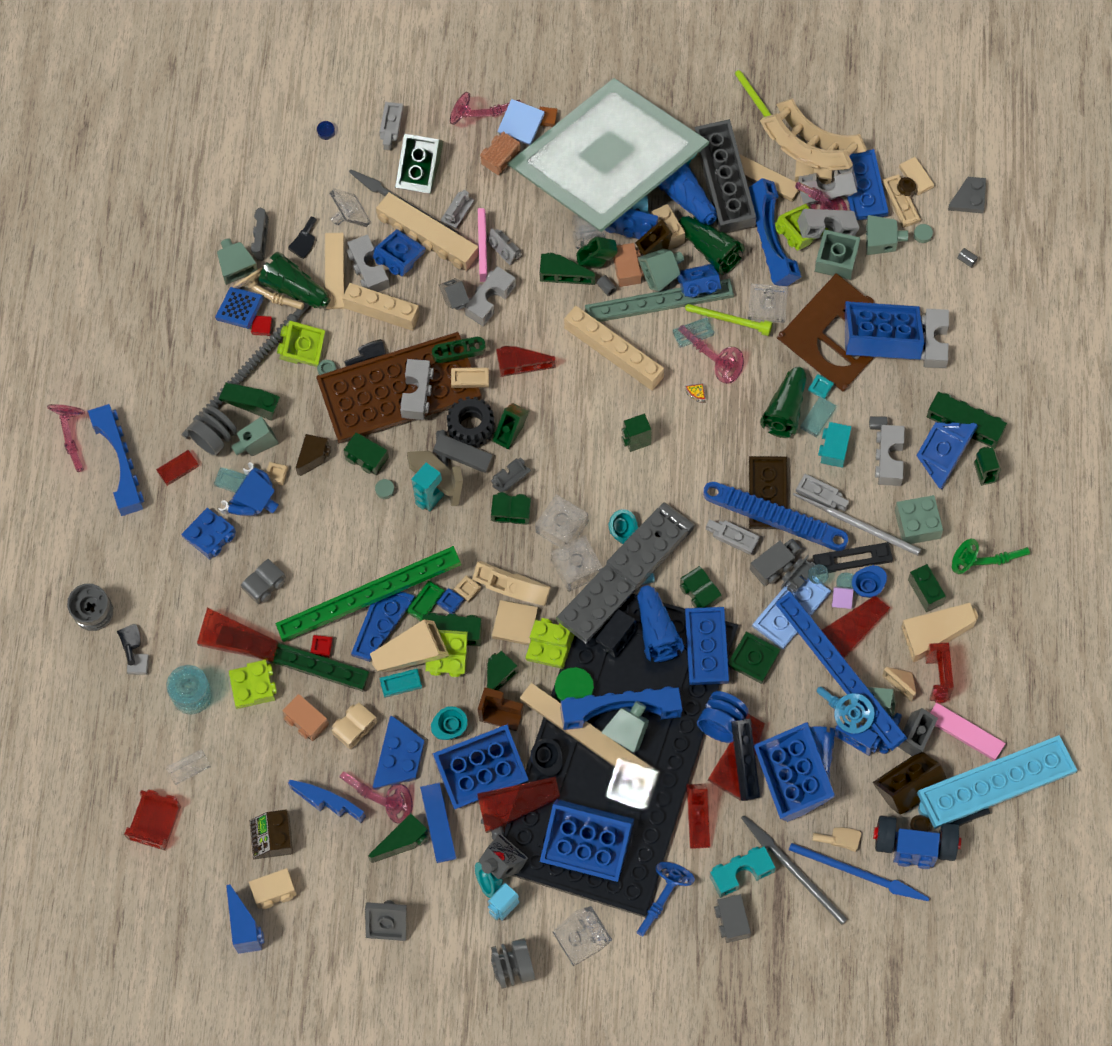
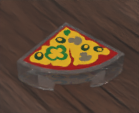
M703 383L685 386L688 396L696 400V402L706 403Z

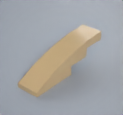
M325 233V292L329 294L331 299L326 309H345L343 303V296L345 294L344 233Z

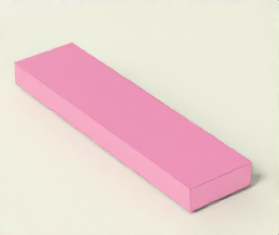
M478 208L480 282H485L487 277L486 213L484 208Z
M938 703L935 704L930 712L938 718L935 724L936 727L993 761L997 759L1006 744Z

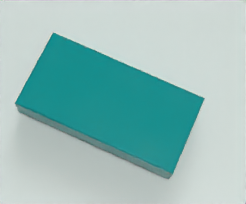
M417 668L379 678L384 698L422 688Z

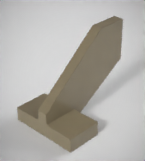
M430 451L407 452L409 469L417 473L427 462L441 473L442 481L436 488L449 496L451 506H459L463 485L460 466L452 467L451 471Z

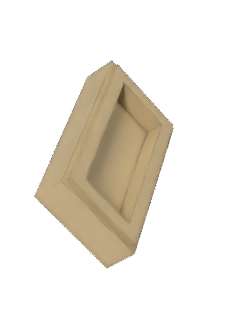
M916 157L899 165L904 176L915 181V192L917 195L934 188V183Z
M451 368V388L489 387V368Z

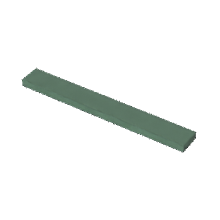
M730 279L720 280L721 289H717L713 293H699L696 297H685L680 287L585 305V311L598 322L685 307L687 304L696 305L734 298Z

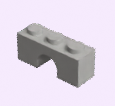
M853 166L844 170H834L835 180L830 184L820 182L817 173L799 176L798 186L803 204H814L819 200H832L838 196H851L856 193L857 181Z
M803 209L797 220L802 238H820L825 228L855 236L859 229L854 211Z
M368 234L347 242L348 250H346L349 260H353L355 263L353 268L356 275H360L362 278L360 280L361 286L376 292L390 288L389 279L382 264L376 267L366 265L368 261L374 259L375 250Z
M498 266L494 271H490L483 285L480 284L477 287L475 295L469 298V302L465 304V315L484 327L494 314V305L488 302L487 299L493 295L506 299L516 287L515 277Z
M926 309L925 315L921 317L922 327H924V349L922 350L920 360H924V367L946 368L948 363V343H940L935 340L934 336L947 335L949 310Z
M407 359L406 384L416 385L418 389L414 393L402 394L400 409L402 418L424 420L425 413L429 412V402H427V396H431L429 379H433L434 368H431L430 361Z
M881 425V430L877 431L876 443H879V449H876L875 459L879 460V466L875 467V478H878V485L901 486L903 461L892 459L889 453L892 451H902L905 426Z

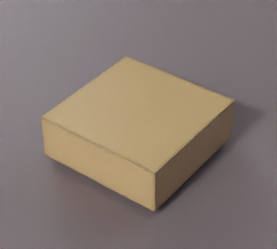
M269 462L266 473L269 475L271 482L283 485L288 466Z
M467 575L454 588V592L468 603L481 590V586Z

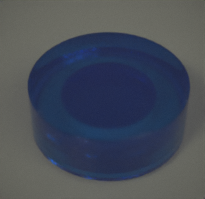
M323 121L318 124L317 134L319 138L329 140L335 135V128L331 122Z

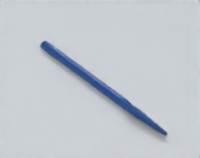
M793 843L789 847V851L886 887L893 894L929 901V897L899 880H887Z

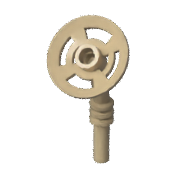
M263 267L232 286L233 288L248 286V288L263 295L277 305L282 306L284 304L300 310L304 308V303L286 298L285 295L276 292L272 293L257 285L258 281L256 279L260 276Z

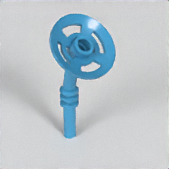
M821 686L817 688L816 692L827 700L834 709L835 721L842 730L857 734L864 732L871 726L874 719V708L865 696L852 693L840 699L830 694ZM846 700H851L850 705H844V702ZM858 700L866 705L868 711H865L864 707L858 703ZM840 716H842V719L846 724L850 725L849 728L841 722ZM863 717L867 718L866 723L862 727L857 728L856 723H859Z

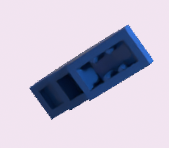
M289 780L288 782L291 790L318 811H321L326 806L340 818L345 812L360 823L366 818L364 811L328 790L299 781Z
M440 782L422 786L420 789L436 862L441 863L454 860L456 855Z

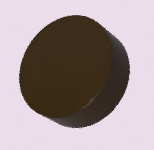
M909 177L901 178L897 184L898 192L904 196L912 195L916 189L915 181Z
M916 815L911 819L910 830L929 831L930 821L926 816Z

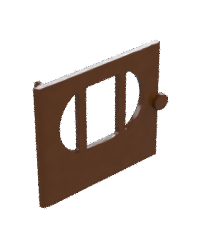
M835 273L789 325L779 332L777 339L822 376L833 382L843 392L874 357L859 356L858 359H854L851 355H846V351L823 334V331L837 316L845 321V313L843 311H845L846 301L874 303V300L869 296H864ZM817 339L823 341L851 365L837 366L826 361L818 350Z

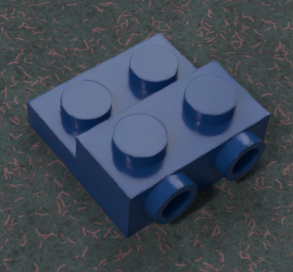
M396 229L375 247L373 258L378 265L382 264L388 267L392 274H399L403 277L413 268L414 262L425 253L426 248Z
M711 264L681 270L680 275L676 277L685 297H696L699 293H713L717 289H721L719 274Z
M207 507L181 535L210 560L221 552L222 547L226 543L233 540L236 531L230 523L221 516H217Z
M838 725L835 728V737L867 756H870L871 752L876 753L881 744V738L878 737V734H876L872 727L857 734L845 732Z

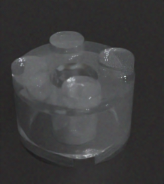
M578 215L572 216V226L575 225L573 238L577 250L587 245L594 237H606L605 230L600 232Z

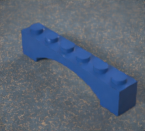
M762 178L748 187L756 215L757 231L760 235L773 284L787 287L800 279L801 274L797 261L787 257L777 238L774 210L776 199L779 197L775 183Z
M110 404L88 410L95 433H100L104 436L118 455L120 481L117 492H113L120 515L125 516L143 510L141 503L145 501L142 492H138L136 486H139L137 476L132 475L131 472L134 466L131 458L127 459L126 456L129 450L126 442L122 443L121 440L124 434L121 425L117 426L116 421L119 420L116 409L112 410Z
M669 686L661 690L645 689L642 692L626 691L623 694L616 695L614 693H607L597 697L588 695L579 699L574 697L561 700L560 705L563 730L583 728V724L587 720L607 711L623 707L632 709L636 701L644 704L646 711L660 715L661 719L681 717L682 705L679 688Z

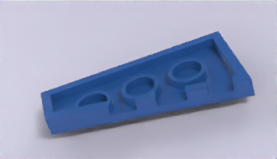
M398 592L371 604L351 655L370 662L372 660L370 653L383 645L414 601L415 596Z

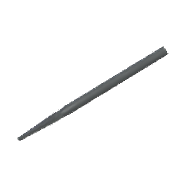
M349 170V173L352 174L363 185H365L370 191L379 192L384 196H386L388 192H390L394 196L398 197L399 199L418 209L422 213L441 223L445 227L459 234V232L455 231L454 229L435 219L431 215L427 214L426 212L407 202L403 198L384 188L383 186H381V183L378 180H375L354 170Z
M741 817L761 846L768 848L833 917L843 925L848 919L773 843V839L747 817Z

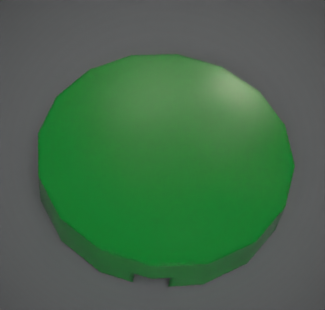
M577 667L563 670L555 681V693L560 701L569 697L576 699L584 698L585 696L592 695L594 691L593 680L590 674L584 669Z

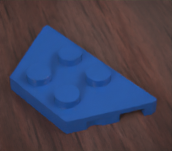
M935 422L916 456L939 489L942 490L976 431L977 424H945Z
M393 716L389 718L373 783V790H378L380 787L388 785H398L401 782H410L417 778L425 741Z

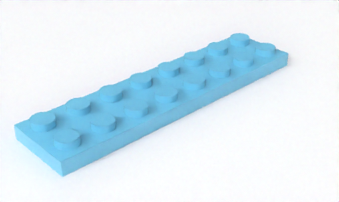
M1059 735L923 788L917 794L935 829L941 827L944 823H951L1077 772V769Z

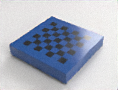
M230 287L215 318L220 322L249 329L264 297L261 294Z

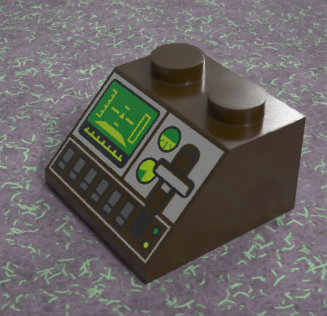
M287 809L266 812L249 820L253 860L293 854L290 816Z

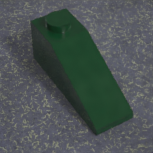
M555 253L541 254L540 282L595 285L594 272Z
M225 382L218 400L272 420L280 397L261 389Z
M410 813L368 855L369 861L374 863L415 849L418 845H423L428 839V829Z

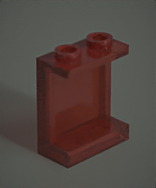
M930 643L925 655L926 664L938 663L940 685H933L930 701L944 703L950 700L954 689L949 643Z
M148 789L147 792L141 790V799L130 828H126L124 835L127 840L165 851L181 805L174 796L166 795L164 797L158 795L159 793L154 790Z

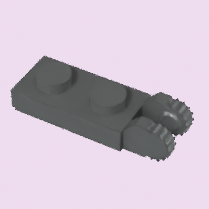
M260 207L255 210L254 214L257 223L253 228L254 243L251 244V252L255 255L257 261H263L265 258L269 223L265 209Z

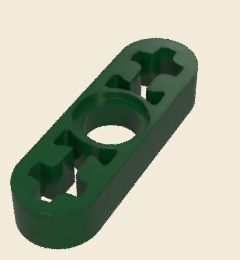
M476 336L437 344L432 349V357L435 362L444 363L479 356L486 350L485 341L483 338ZM476 343H478V345L480 346L479 349H476ZM457 346L464 348V351L460 354L455 353L453 350ZM438 351H442L443 356H439Z

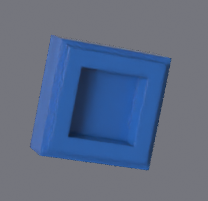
M448 588L437 601V605L449 614H454L464 602V598Z

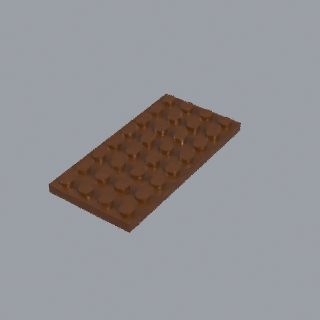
M459 332L316 376L338 444L351 440L355 432L365 436L416 420L402 418L400 411L402 394L414 393L418 389L416 385L406 384L407 359L430 361L431 368H434L433 379H429L431 396H427L429 412L425 413V416L452 408V404L454 402L458 404V400L461 398L463 400H466V397L482 399L479 388H451V368H471L468 358L444 363H437L433 360V347L437 344L461 340ZM457 346L453 351L460 354L464 351V348ZM438 351L439 356H443L442 351Z

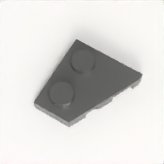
M967 177L950 202L948 211L983 214L986 178Z

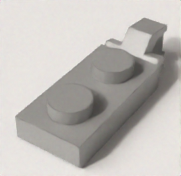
M385 102L380 127V139L383 140L384 145L383 150H391L392 141H396L398 138L404 108L401 103Z
M804 474L796 488L797 493L829 508L846 511L849 505V501L842 498V494L839 493L838 489L807 474Z
M709 519L705 529L713 533V537L749 555L752 554L760 538L758 535L728 521L717 523Z

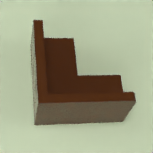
M484 687L478 706L479 721L499 727L508 725L510 730L517 731L524 711L523 704L504 699V693Z

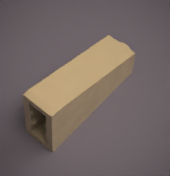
M971 603L903 620L901 628L912 661L916 662L973 628L978 615L976 609H972Z
M422 620L370 653V656L372 658V665L377 671L390 672L446 658L449 654L435 622Z

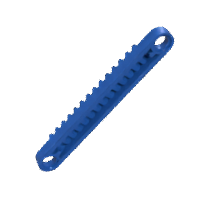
M709 482L704 487V498L710 503L835 551H842L847 546L848 535L846 532L832 527L826 522L822 523L820 520H814L813 517H807L805 514L801 515L797 511L793 512L791 509H785L784 506H778L776 503L772 504L768 500L765 501L763 498H757L755 495H749L748 492L744 493L740 489L736 490L734 487H728L718 482ZM715 488L718 490V494L710 496L708 490ZM840 536L844 542L837 545L833 542V538Z

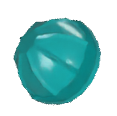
M626 509L614 512L608 523L610 534L621 544H624L638 529L635 516Z
M447 706L441 709L432 720V734L440 740H450L461 736L468 725L465 712L455 706Z
M477 862L475 864L477 881L486 897L491 898L502 886L503 880L497 879L492 873L487 874L483 872L482 864Z

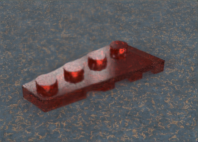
M874 596L822 629V631L845 659L886 615L890 607Z
M207 607L197 645L273 662L278 642Z
M748 714L745 719H751L753 743L755 745L760 742L765 723ZM733 741L728 745L707 781L741 801Z
M556 777L478 793L477 797L485 833L560 798Z

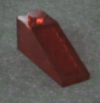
M502 346L496 349L500 377L556 368L555 357L517 346Z
M687 784L690 849L710 848L707 785Z

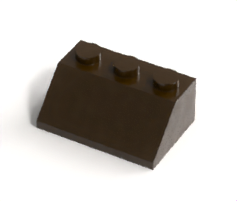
M920 752L873 781V784L890 808L901 815L921 802L917 794L919 790L944 781L947 778L941 764L924 752Z

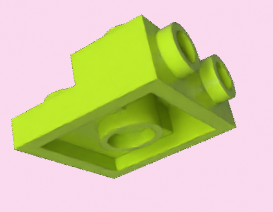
M806 204L780 215L775 223L776 231L779 234H783L787 238L788 245L794 247L797 251L811 245L812 241L817 239L802 238L797 220L803 209H810Z
M289 321L281 329L280 336L283 337V342L279 343L277 348V354H280L279 359L295 364L300 362L317 367L325 330Z
M541 618V621L535 620L529 637L531 642L525 659L529 662L563 669L574 634L560 623L559 625L552 624V621L549 619Z
M438 630L449 656L426 662L425 671H429L434 676H439L443 672L449 673L451 677H460L466 671L468 632Z
M266 660L248 663L247 667L229 670L236 709L275 701L276 685L275 682L271 683L270 676L273 675L271 664H267Z

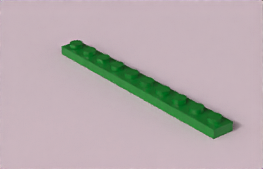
M454 546L275 624L281 640L286 642L462 564Z

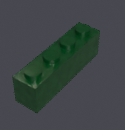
M939 391L931 403L926 416L937 423H975L978 427L972 439L996 449L1007 425L1003 419L993 417L982 409L973 408L967 402L958 401L952 398L951 395Z

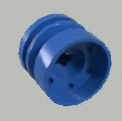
M715 691L706 703V709L699 716L697 726L709 737L720 742L731 743L733 742L731 721L745 719L749 711L747 706L735 696L726 692Z

